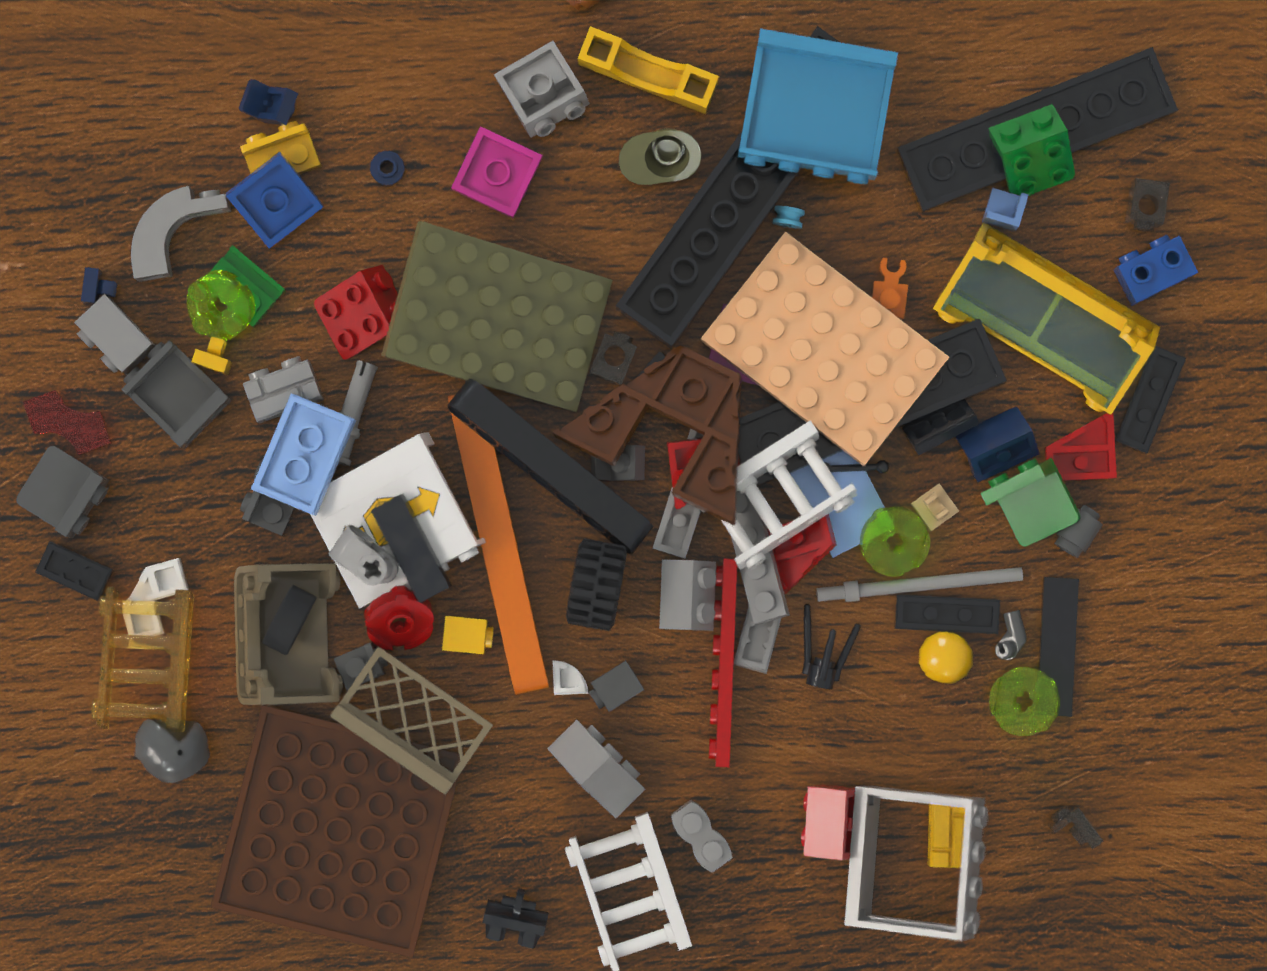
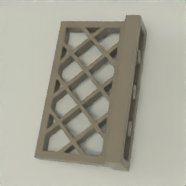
M379 646L330 715V717L445 795L493 726L485 718ZM380 657L392 664L395 679L375 683L372 668ZM398 669L407 674L408 677L399 678ZM369 674L371 684L361 685ZM414 679L421 684L424 699L404 702L400 682ZM396 683L399 703L379 707L376 686ZM372 688L375 708L360 710L350 703L357 690ZM426 688L438 696L428 698ZM443 699L448 702L452 718L432 722L429 701ZM424 702L428 723L408 726L404 706ZM400 707L404 727L389 730L382 723L380 711ZM455 708L466 716L456 717ZM376 712L378 721L366 713ZM473 719L483 726L475 739L461 741L457 721ZM453 722L457 742L437 746L433 726ZM429 727L433 747L417 749L411 744L409 730ZM405 731L406 740L395 733ZM471 744L464 755L462 745ZM458 746L460 762L454 771L451 772L440 764L438 750ZM434 751L435 760L427 756L425 752Z

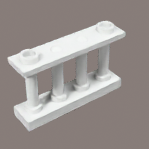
M811 420L738 466L737 491L739 490L741 494H746L772 534L754 546L737 519L734 526L722 521L742 552L741 555L734 558L740 570L746 566L749 570L755 568L766 560L765 554L830 512L835 510L837 513H840L854 503L852 498L857 496L854 485L850 484L842 489L816 451L815 447L817 444L815 441L819 439V434ZM796 453L799 456H804L830 495V498L812 508L785 467L787 465L786 460ZM767 472L770 475H775L801 515L784 527L756 486L758 483L757 478Z
M648 812L636 815L635 820L637 824L631 825L630 830L579 846L577 837L574 836L569 838L571 846L565 847L570 866H578L604 944L598 946L604 966L610 965L612 971L620 970L617 958L668 941L670 944L677 943L679 950L692 946ZM635 842L637 845L644 844L648 857L642 858L641 863L590 879L584 859ZM646 875L648 878L655 877L659 890L653 891L652 896L601 912L595 892ZM657 908L659 911L666 910L670 923L664 924L663 929L612 945L606 925Z

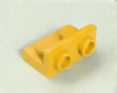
M297 121L289 122L287 125L278 127V133L267 137L265 133L253 135L246 139L247 144L240 146L250 173L254 172L278 152L283 154L298 174L321 167L305 123L298 125Z

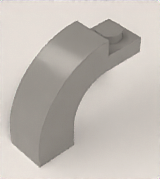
M190 186L173 190L156 200L143 214L134 232L131 245L134 279L138 282L173 277L169 257V246L173 234L179 226L190 219L231 212L230 200L226 197V194L220 195L219 190H209L199 193L200 198L195 199L193 189Z

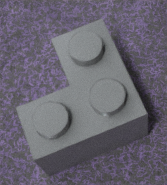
M576 720L547 749L594 799L617 818L645 790L636 779L640 773L627 760L621 764L619 761L623 757L610 743L605 747L602 745L606 738L593 725L586 729Z

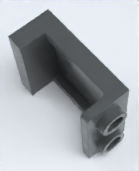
M169 340L166 344L158 343L149 352L147 357L150 360L141 369L137 366L129 372L123 380L126 385L121 390L140 406L180 448L185 449L220 414L232 399Z

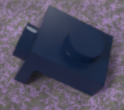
M250 79L239 105V110L263 123L287 125L288 120L295 111V101L298 93L289 88L269 87L257 80Z

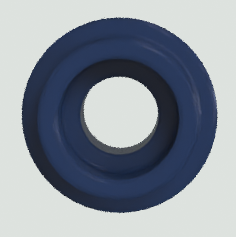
M382 151L376 154L370 164L372 177L382 185L397 183L401 180L405 171L402 158L392 151ZM384 162H391L394 168L392 172L385 174L381 171V165Z

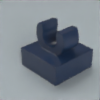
M85 267L81 302L86 305H93L99 299V295L103 296L105 294L109 297H116L117 283L101 280L102 271L100 269Z

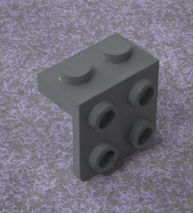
M50 446L17 495L16 501L18 505L55 527V531L65 537L73 538L75 534L80 535L90 520L87 515L94 505L98 506L108 492L106 485L109 479L58 447Z

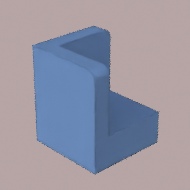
M992 188L982 222L1015 232L1020 226L1029 194L1021 193L1020 195H1015Z

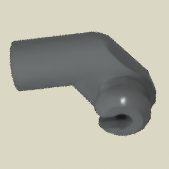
M1020 610L1003 614L1007 632L995 646L996 656L1002 660L1015 658L1027 641Z

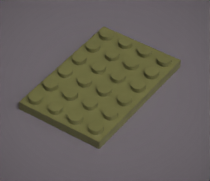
M418 221L381 356L465 381L470 378L482 386L571 412H577L612 280L430 223Z

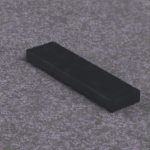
M1043 577L1036 715L1072 717L1079 579Z

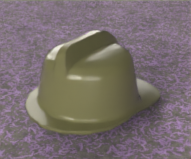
M663 128L654 132L639 134L628 140L619 153L618 163L622 174L629 181L638 185H652L687 179L698 169L702 153L699 143L692 135L674 128Z

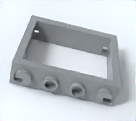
M869 785L855 786L844 925L960 941L973 939L980 923L979 913L976 912L977 898L980 897L983 886L982 879L979 877L980 863H982L985 856L982 832L988 820L985 798ZM880 798L965 808L956 925L871 914Z

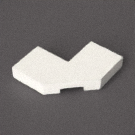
M180 558L145 567L137 585L122 608L131 643L166 634L156 600L189 591Z

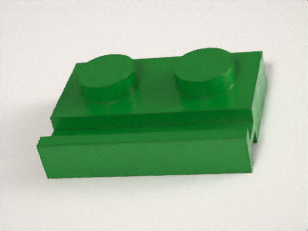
M232 245L225 256L218 261L202 280L201 284L255 328L286 290Z

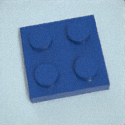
M278 152L226 192V197L269 249L323 208L322 202L281 152Z

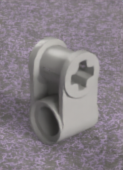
M353 525L346 527L328 553L336 563L348 569L368 585L391 582L398 573V563L394 556L375 543L368 534ZM377 562L380 563L378 568L374 565ZM378 569L382 572L380 575L376 574Z

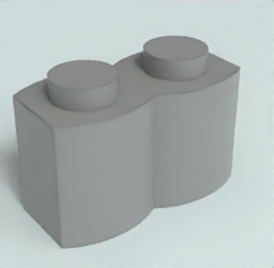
M689 800L671 814L675 830L682 839L692 845L696 859L706 870L713 873L732 859L731 849L726 839L711 827L707 813L698 803Z

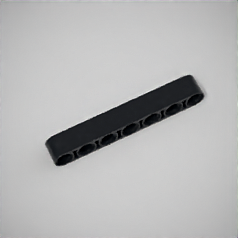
M469 378L448 403L447 408L452 414L613 544L624 545L628 554L632 555L653 528L650 521L480 383Z

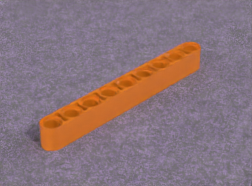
M455 395L448 396V401L450 402ZM451 413L479 539L484 538L486 541L481 547L515 695L549 688L496 449Z

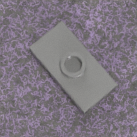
M748 607L733 665L767 674L781 618L756 625L753 622L750 607Z

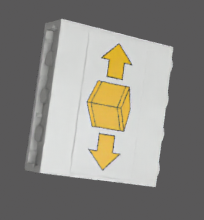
M429 432L410 438L330 482L317 516L310 514L329 551L333 548L346 527L353 525L368 534L375 543L394 556L371 510L404 493L445 572L450 569L447 564L448 562L459 558L460 562H464L479 554L476 547L486 543L484 538L476 540L429 450V447L434 445ZM377 562L374 565L378 568L380 563ZM336 563L359 609L370 605L373 600L390 592L395 586H405L412 590L399 563L397 576L391 582L377 585L364 583L348 569ZM379 569L376 572L377 575H380L382 573L379 571Z

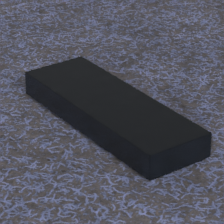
M1155 346L1145 363L1115 437V442L1144 454L1148 453L1186 358Z
M404 493L371 510L419 603L452 586Z
M896 594L894 629L999 634L1000 600Z

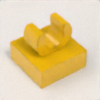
M212 336L207 352L195 349L191 362L228 375L232 362L222 358L227 342Z

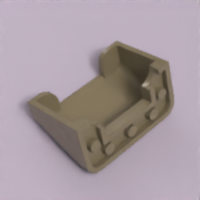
M336 563L239 566L236 569L234 576L236 688L238 700L242 705L339 702V695L343 690V680L334 668L328 667L327 598H332L335 591H338L340 587V575L336 571ZM294 585L316 596V601L289 653L284 655L262 642L287 592Z

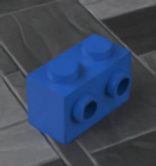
M1167 234L1149 243L1152 248L1151 250L1141 255L1138 250H1134L1119 258L1121 265L1117 266L1113 271L1131 306L1198 273L1180 235L1170 240Z

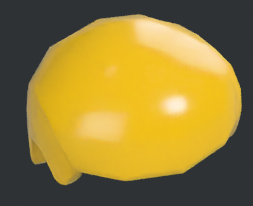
M940 631L925 639L919 649V664L922 671L931 680L953 684L968 675L973 666V651L962 636L953 632Z

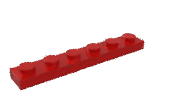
M723 559V565L716 566L715 586H722L721 600H715L714 621H720V635H713V655H719V669H712L711 690H718L717 704H711L710 724L716 725V739L709 738V759H715V767H730L737 564L735 559Z

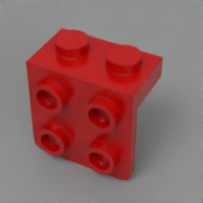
M381 264L357 272L315 299V309L341 358L345 360L350 359L387 336L398 293L393 285L391 275Z

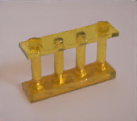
M106 587V596H101L99 603L100 616L104 617L99 693L98 699H93L92 719L96 720V725L102 729H109L110 717L161 719L162 722L166 723V728L171 732H185L194 595L190 590L176 589L175 599H170L169 602L118 600L119 592L114 587ZM117 614L168 616L169 619H173V633H167V636L116 634ZM115 648L166 650L167 654H171L170 667H165L164 670L113 668ZM112 682L164 684V688H169L168 702H162V705L111 703Z

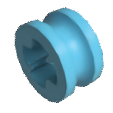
M775 206L774 211L777 212V217L773 218L772 224L802 229L803 223L800 222V217L804 216V210L789 206Z

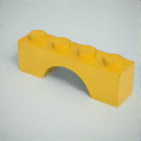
M591 26L578 56L579 66L706 114L719 80L718 75L689 64L671 62L656 57L630 45L622 38Z

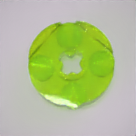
M214 270L206 273L189 286L186 301L187 310L192 320L193 329L198 334L228 340L244 331L252 321L255 314L254 297L247 285L243 286L235 279L238 276L228 271ZM217 297L220 298L221 303L227 305V309L222 312L215 306L214 302L217 300Z
M897 506L879 508L873 512L862 528L860 534L861 554L878 573L885 576L899 577L905 575V572L913 568H918L925 561L930 549V536L926 525L913 511ZM894 533H899V538L903 540L902 546L896 545L894 550H890V544L887 542L888 537L893 536Z
M1032 667L1013 668L1002 677H999L991 688L989 696L991 713L1000 724L999 726L1010 734L1033 736L1044 732L1050 728L1059 712L1060 696L1058 686L1053 679L1049 678L1046 673ZM1025 691L1029 693V698L1033 700L1032 706L1027 707L1026 712L1021 711V704L1016 703L1017 697H1022Z

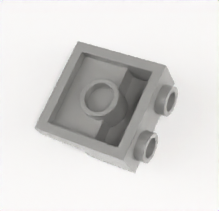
M554 41L549 42L494 74L530 138L535 135L539 137L549 135L554 131L556 123L566 117L569 120L580 117L585 112V107L590 104L584 89Z

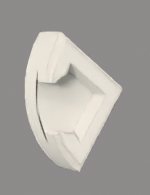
M553 661L554 695L589 694L583 675L574 666L562 661Z

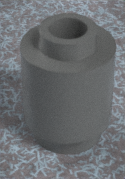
M1082 505L1081 509H1078L1080 520L1058 531L1056 534L1058 539L1054 543L1057 547L1075 558H1078L1082 552L1086 553L1103 526L1098 521L1101 515L1086 505Z

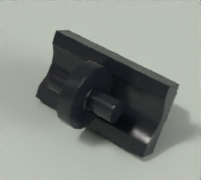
M518 888L516 898L503 895L501 902L488 899L482 922L486 924V938L503 941L506 928L520 931L517 943L523 947L533 949L536 947L540 936H544L549 912L535 910L537 902L524 900L525 889Z

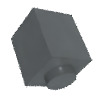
M625 660L592 681L591 684L594 689L589 694L599 709L606 706L610 712L642 692L644 688Z

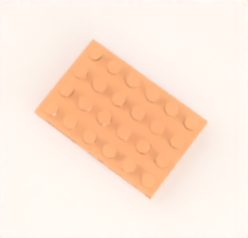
M787 232L782 235L701 337V341L712 348L805 422L811 420L818 432L862 466L868 463L949 359V356Z

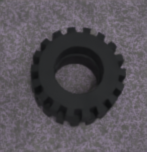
M585 538L578 546L567 605L566 618L568 624L610 631L614 626L627 556L624 545Z

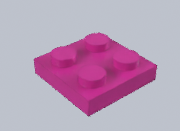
M480 126L451 189L514 219L543 156Z

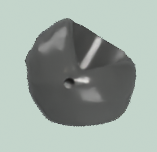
M146 719L139 727L135 736L134 756L141 761L144 768L153 777L165 783H175L194 775L205 766L210 757L207 735L201 724L195 721Z

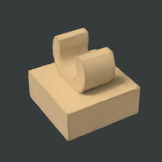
M940 483L911 503L930 532L959 512Z

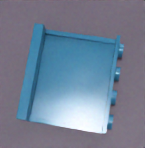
M760 29L738 157L745 158L744 163L753 166H765V162L779 164L778 169L788 172H799L800 168L811 169L814 176L822 178H833L834 174L848 176L847 181L857 184H868V180H875L878 172V160L898 53Z

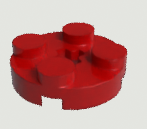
M405 586L393 587L390 592L373 600L364 611L369 639L375 645L386 650H393V646L403 645L405 650L415 648L424 643L431 636L434 629L433 609L429 600L427 599L419 603L414 592ZM396 618H406L404 623L401 621L393 623Z

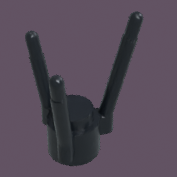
M805 604L803 617L804 665L802 674L807 675L806 684L832 690L834 681H839L841 670L857 638L861 625L859 623L854 625L835 667V662L830 660L836 637L835 629H831L829 632L823 658L815 657L814 663H812L811 607L809 604Z

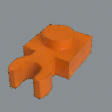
M883 257L879 270L884 280L883 282H873L872 298L900 320H904L908 285L898 283L899 278L906 271V261L900 260L899 270L897 272H890L887 269V258Z

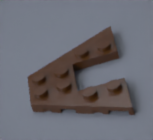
M679 345L667 353L663 360L654 362L645 368L643 374L626 385L623 383L605 395L600 403L583 410L584 414L560 430L558 428L554 430L553 434L556 438L612 466L616 465L648 408L704 435L674 486L672 494L674 497L728 524L735 525L742 380L739 373Z

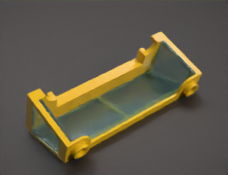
M983 222L933 307L934 310L938 311V315L943 320L951 324L965 322V320L971 322L980 318L987 333L1083 389V394L1086 397L1085 402L1089 407L1098 412L1105 411L1110 415L1154 350L1161 328Z

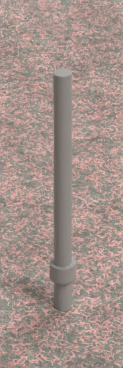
M1022 567L861 584H858L857 580L846 581L841 586L816 588L818 602L845 599V602L859 601L860 597L1023 581Z

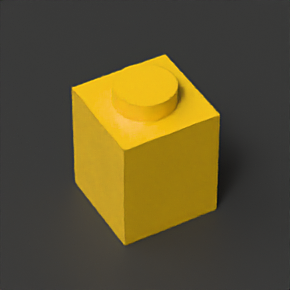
M445 616L442 650L485 654L486 648H492L494 627H488V620Z

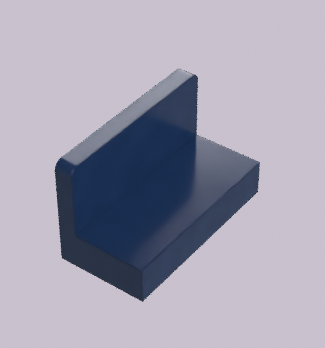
M1013 407L989 418L956 436L957 442L967 457L971 472L977 483L1040 454L1033 431L1018 407Z

